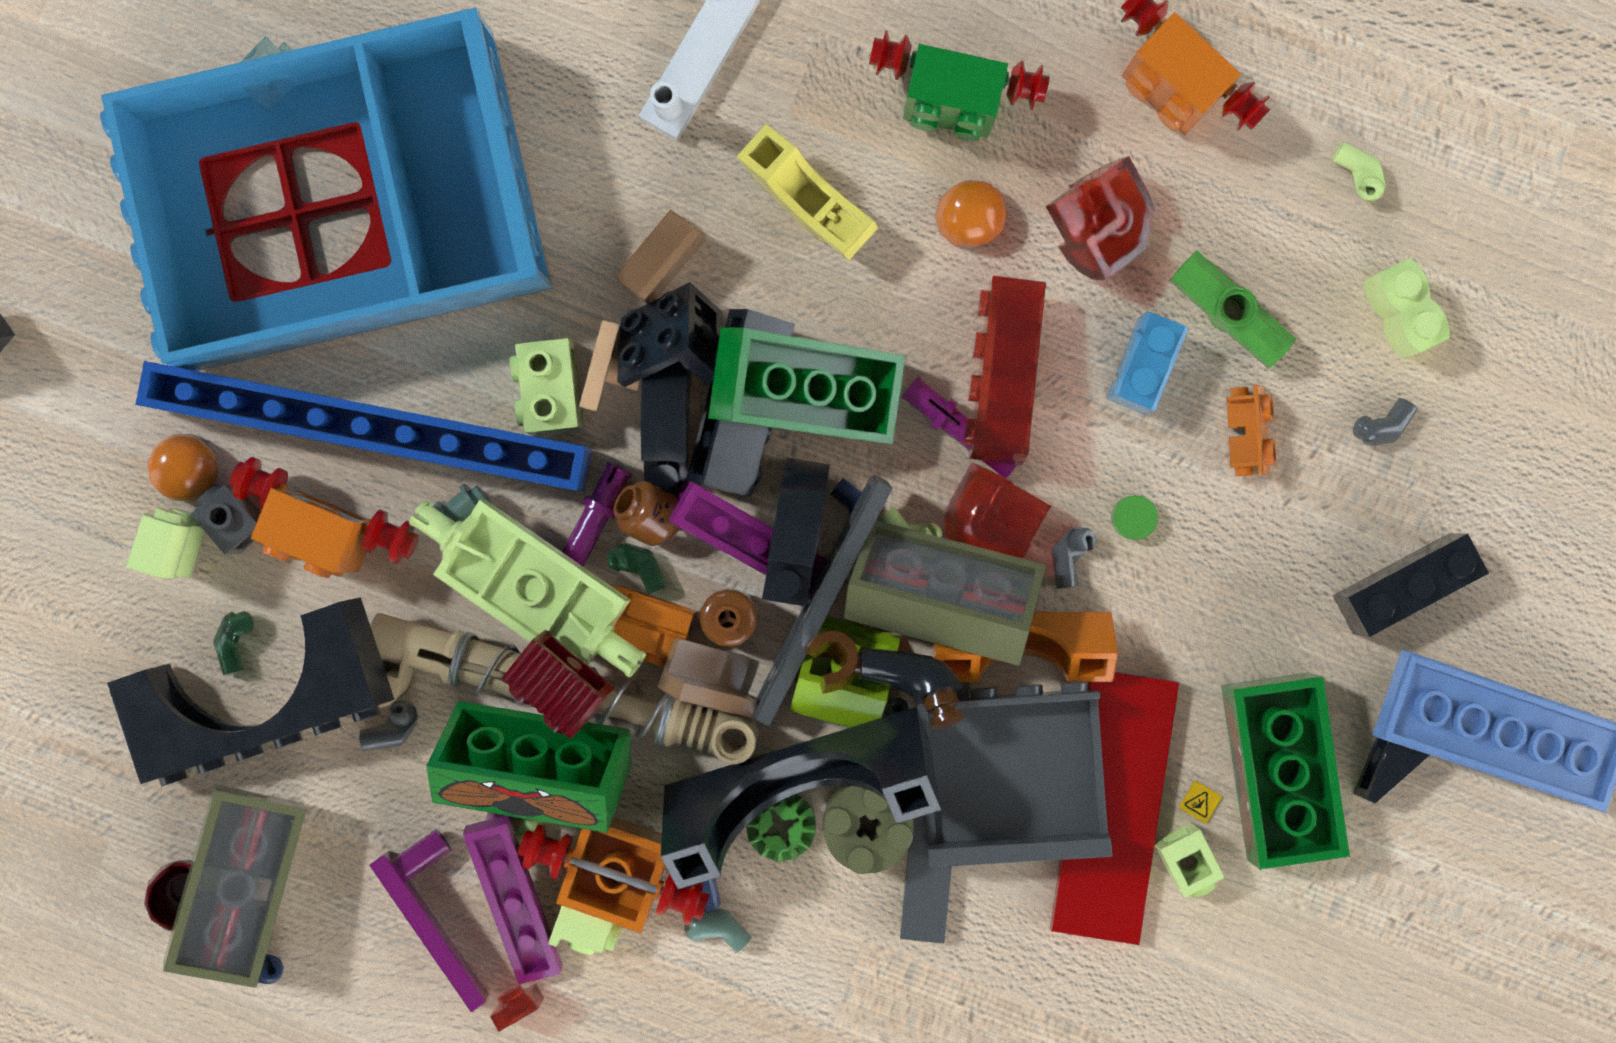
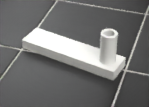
M706 0L660 80L652 86L650 97L638 115L639 119L678 142L761 0Z

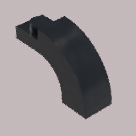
M680 361L642 379L641 461L644 463V481L651 482L666 491L684 492L690 483L686 481L690 466L689 403L692 372L687 371Z
M786 458L762 600L807 606L830 464Z

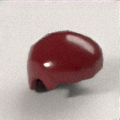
M192 860L170 862L162 866L148 881L144 899L145 908L150 920L165 930L172 931Z

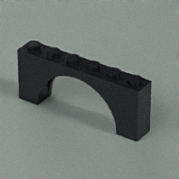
M361 597L340 601L300 615L305 637V656L301 676L287 703L278 713L262 724H234L210 715L194 703L178 683L170 664L145 669L108 682L107 685L140 784L159 779L162 787L188 778L186 769L196 766L198 773L202 774L225 766L223 758L225 756L235 754L238 762L264 753L261 744L273 741L277 749L303 740L300 731L312 728L316 736L342 727L339 718L352 714L355 723L381 714L378 705L395 699Z
M917 707L747 759L739 764H731L664 785L661 858L676 887L681 889L721 877L722 865L727 851L744 827L775 803L809 789L833 785H848L867 789L876 793L888 803L896 823L940 811L941 806L931 743Z

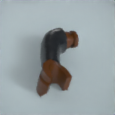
M825 631L812 638L805 645V653L816 659L819 657L833 658L842 667L837 672L823 675L820 683L822 694L834 692L845 687L851 680L852 675H857L860 681L903 691L913 696L916 704H925L927 713L934 715L930 720L933 729L948 727L964 719L962 710L955 709V706L959 704L956 693L962 690L960 678L944 661L928 655L860 647L859 652H857V647L853 640L846 634L838 631Z

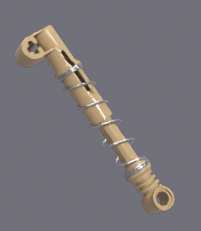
M377 613L372 620L370 626L381 659L401 665L386 673L395 700L407 691L414 669L438 675L443 683L450 684V686L458 687L461 683L476 686L477 694L482 689H487L513 697L509 692V685L503 683L501 678L521 654L516 645L511 644L501 648L480 642L476 633L459 630L452 634L382 613ZM383 663L384 669L386 671V669L388 668V664ZM591 667L596 673H598L595 667ZM633 678L625 682L620 689L615 688L595 712V723L604 724L608 716L635 724V736L638 740L651 728L655 735L656 745L660 744V746L669 747L675 743L681 745L682 741L686 740V746L692 748L693 743L698 744L697 750L703 751L704 746L709 747L708 753L715 754L719 760L727 764H739L751 757L759 732L757 723L753 718L720 710L718 715H716L712 708H708V711L705 712L703 711L704 706L698 705L696 709L692 708V703L679 701L669 694H665L661 700L640 695L639 685L636 679ZM630 683L635 684L636 694L625 691ZM395 700L383 703L378 706L379 708L388 706ZM515 700V702L517 703V705L521 704V702H519L518 700ZM600 714L604 716L599 723ZM639 725H640V726H644V729L642 730V732L640 733V735H639ZM731 728L739 729L745 734L747 742L740 746H733L725 740L724 732Z

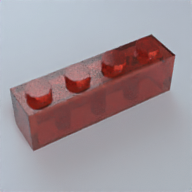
M992 276L988 290H980L977 316L985 317L983 332L975 333L972 358L980 359L978 375L971 374L968 389V401L975 402L974 418L966 417L963 434V444L971 445L969 459L1023 465L1029 454L1046 282Z

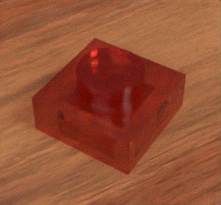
M536 983L524 990L519 984L497 998L499 1004L490 1015V1018L498 1032L538 1010L544 1000V996Z

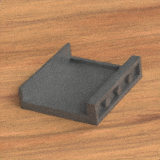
M1087 681L1061 683V691L1043 692V685L1041 684L1016 686V694L998 695V688L996 687L971 689V697L958 698L959 704L955 706L956 710H962L964 719L954 725L939 729L932 728L930 720L934 715L927 713L925 704H917L919 715L931 743L941 806L940 811L926 814L930 868L1112 857L1111 837L1108 834L1098 709L1100 692L1096 688L1088 689Z

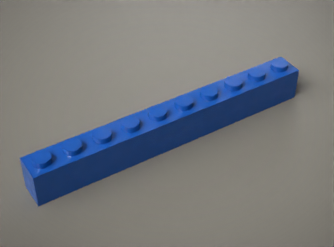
M148 361L143 363L135 403L138 406L581 492L585 491L593 450L586 446Z

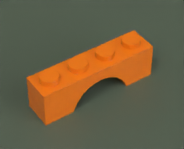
M1034 612L1023 655L1039 657L1050 662L1061 671L1068 682H1113L1118 650L1112 612ZM931 642L932 657L946 662L958 674L961 683L979 682L986 668L996 661L992 658Z

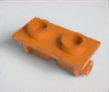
M1253 385L1254 395H1249L1248 387L1230 388L1231 397H1226L1228 428L1245 427L1246 435L1229 437L1230 468H1235V476L1253 475V467L1257 466L1258 474L1270 475V465H1276V443L1274 438L1268 439L1267 421H1273L1274 402L1272 394H1266L1265 387L1260 385Z

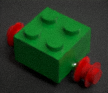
M885 30L883 39L874 38L869 65L877 66L876 76L884 68L893 70L895 80H898L906 73L908 64H910L909 68L913 69L903 119L911 121L910 125L916 129L936 131L937 127L954 130V136L960 139L978 141L980 136L989 137L997 117L1002 90L1006 86H1008L1006 95L1012 106L1019 98L1028 100L1030 110H1033L1035 102L1044 103L1050 76L1042 74L1043 65H1040L1035 73L1026 71L1024 61L1021 60L1012 68L1009 77V72L1007 71L1009 63L919 44L918 50L913 51L912 55H910L912 44L908 35L905 34L900 42L890 41L888 30Z

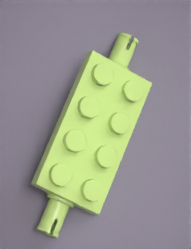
M486 499L479 500L470 516L464 521L460 520L457 522L437 510L428 501L422 502L415 509L414 512L420 516L412 515L409 524L438 542L440 550L443 551L442 561L433 574L441 581L529 642L546 629L588 666L595 656L600 655L623 671L628 677H631L639 668L638 662H643L646 653L614 633V625L630 602L628 597Z

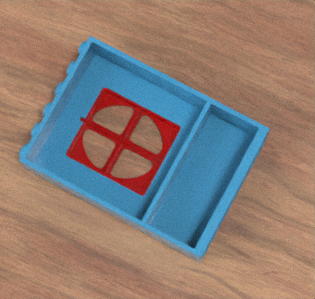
M476 7L101 95L104 111L100 113V120L104 132L111 138L114 155L110 157V164L115 178L121 182L124 199L120 202V208L125 222L131 226L134 243L130 246L131 257L136 268L141 270L144 288H141L140 291L141 301L146 312L151 314L154 332L150 336L151 345L155 355L161 359L163 364L201 371L552 289L495 37ZM299 148H313L342 158L359 173L362 180L361 189L358 192L304 203L301 198L293 164V152ZM264 156H273L276 161L285 201L283 208L270 213L227 221L224 217L223 206L235 180L255 161ZM357 209H367L370 215V225L359 249L338 269L329 274L319 273L309 234V223L314 219ZM287 226L292 231L301 275L295 282H280L261 277L238 261L231 248L232 241L237 237Z

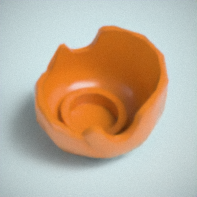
M967 180L951 187L939 199L935 219L939 232L950 244L956 247H980L990 243L1003 232L1008 212L1005 198L998 188L985 181Z
M173 434L168 436L153 448L147 462L150 482L163 496L173 501L196 500L212 488L218 476L217 459L214 451L194 434Z

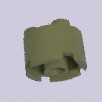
M839 785L831 794L824 811V838L833 857L846 868L857 874L877 873L887 870L904 857L913 841V819L896 823L888 803L876 793L860 787ZM866 815L869 820L878 818L875 822L876 830L869 832L866 828L859 830L861 826L860 817Z

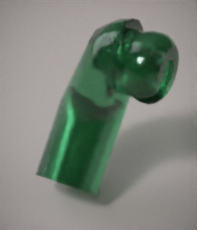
M621 543L608 552L607 563L609 567L617 572L622 570L639 574L648 595L668 586L654 554L648 548L630 543Z
M231 611L223 616L214 636L213 643L222 675L245 669L238 642L241 635L248 634L254 629L252 616L247 611H240L237 614Z

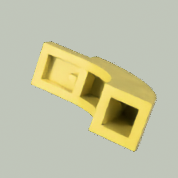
M765 124L736 156L750 175L784 210L820 242H826L848 261L878 229L873 219L829 185L804 159L797 147L769 125Z

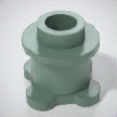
M463 484L460 486L461 492L447 502L438 501L433 507L457 522L460 520L464 521L470 516L479 500L486 499L490 503L491 501L477 485L471 489L468 485Z

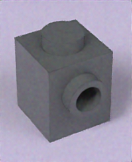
M215 485L198 499L201 505L191 513V516L224 554H240L254 542L250 538L261 511L249 497L245 500L235 498L233 496L234 487L230 485H223L222 487L221 485Z

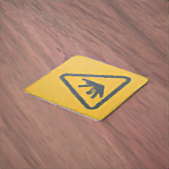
M1194 780L1180 803L1179 809L1207 824L1222 796Z

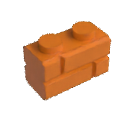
M615 583L610 584V586L630 599V602L614 625V633L640 651H644L646 653L645 661L665 667L674 639L679 637L688 640L697 610Z

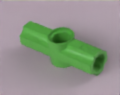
M1197 250L1169 279L1175 287L1208 315L1209 321L1215 328L1227 332L1267 369L1271 368L1281 359L1296 341V338L1257 304L1256 297L1251 291L1234 284ZM1226 299H1233L1240 305L1241 317L1238 321L1231 320L1224 313L1223 305Z

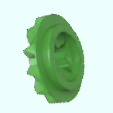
M798 794L787 797L764 810L746 825L748 841L762 857L776 862L797 859L810 848L816 833L814 812L808 802ZM773 809L777 815H780L783 821L799 819L788 828L789 843L779 833L764 835L774 824Z

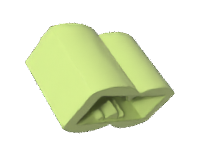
M1408 258L1364 280L1367 300L1372 309L1384 319V332L1387 341L1402 358L1409 357L1450 339V328L1446 315L1440 306L1430 299V287L1427 277L1422 268L1413 259Z
M157 507L154 514L144 513L142 515L126 567L159 578L173 579L175 576L190 578L206 532L191 516L192 512L173 508V511Z

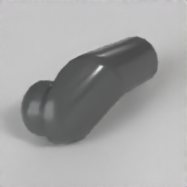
M1080 526L1069 529L1053 546L1052 560L1056 589L1078 586L1075 563L1087 550H1092L1096 545V536L1091 529Z

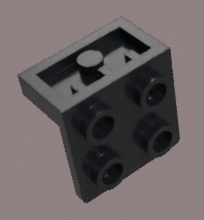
M688 282L673 291L666 292L660 298L627 313L621 318L617 382L625 388L680 361L687 371L693 372L706 385L712 383L714 380L720 329L722 327V311L691 282Z

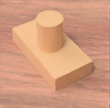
M604 320L601 322L579 404L581 409L599 413L606 384L610 383L621 386L617 382L618 358L614 357L620 335L619 324ZM641 380L625 388L638 391Z

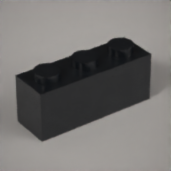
M1448 533L1332 596L1352 633L1371 637L1489 574V571L1468 533Z

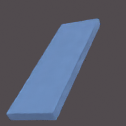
M1401 649L1372 736L1602 812H1607L1616 786V722Z

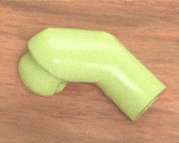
M1343 141L1336 150L1332 161L1352 171L1356 191L1363 200L1371 202L1379 199L1386 188L1380 160Z

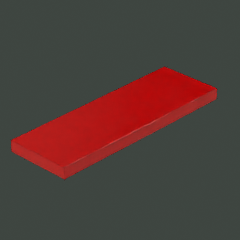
M1114 672L1113 682H1088V689L1096 688L1100 692L1098 709L1108 834L1111 837L1112 857L1060 860L1050 930L1052 932L1140 945L1179 682Z

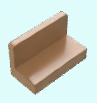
M670 209L614 277L645 304L656 300L704 243L705 237L703 232L696 226H690Z
M679 637L674 639L658 684L659 689L679 701L752 718L758 702L740 692L750 664L749 657Z

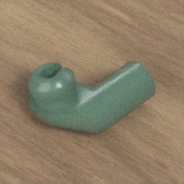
M721 908L713 911H704L701 920L692 917L690 925L684 924L685 934L690 940L700 941L703 938L721 937L735 953L744 948L752 938L729 912Z

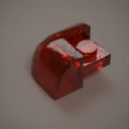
M1130 156L1112 161L1069 185L1070 189L1046 205L1049 214L1065 241L1058 246L1059 250L1079 273L1090 279L1107 280L1139 257L1149 246L1146 240L1150 232V213L1154 212L1155 208L1151 196Z
M971 463L949 500L944 515L945 534L949 540L1023 559L1031 546L1030 542L1051 506L1017 487L1013 482L978 464Z

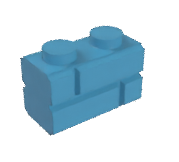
M1148 311L1139 316L1116 371L1117 379L1112 381L1106 399L1146 415L1150 412H1155L1189 328Z

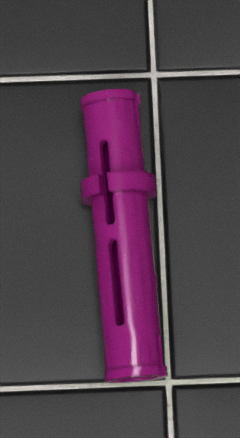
M917 376L901 398L932 421L930 426L936 431L940 427L970 453L1001 475V478L1006 479L1019 464L1022 457L1013 453L987 430L983 429L956 407L958 402L953 398H950L948 401L921 380V377Z
M607 462L606 468L592 495H586L582 503L585 505V508L562 550V553L583 567L608 519H614L615 501L633 476L632 473L622 470L623 468L611 462Z

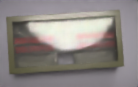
M876 520L860 550L848 584L844 619L1020 666L1046 565Z
M214 784L163 959L164 972L257 988L307 810L303 803Z

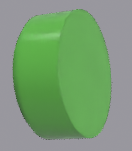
M1137 495L1128 496L1116 503L1112 510L1111 521L1113 528L1120 536L1126 539L1138 540L1149 536L1154 531L1158 522V513L1156 507L1149 499Z

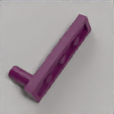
M690 481L684 492H678L675 495L679 502L668 519L671 523L766 575L773 533L771 526ZM815 553L809 594L827 561L825 557L818 553Z
M487 812L485 821L465 826L463 838L518 984L560 975L563 963L557 947L548 944L552 934L529 870L522 867L524 858L517 854L520 845L512 826L514 817Z
M436 828L395 858L388 851L369 866L469 1011L473 1012L487 1001L489 994L410 882L411 878L452 850L442 833Z

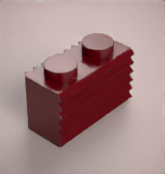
M546 629L531 640L501 678L503 683L509 685V692L516 700L536 708L538 713L544 715V722L551 730L559 734H565L569 738H572L587 724L615 689Z

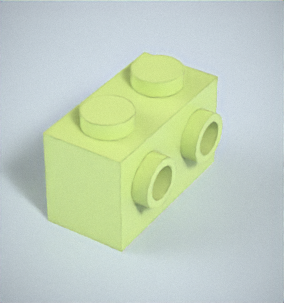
M569 338L515 344L516 356H510V371L513 382H519L521 399L515 400L517 425L524 426V432L529 435L584 430L582 409L579 407L581 397L575 343Z

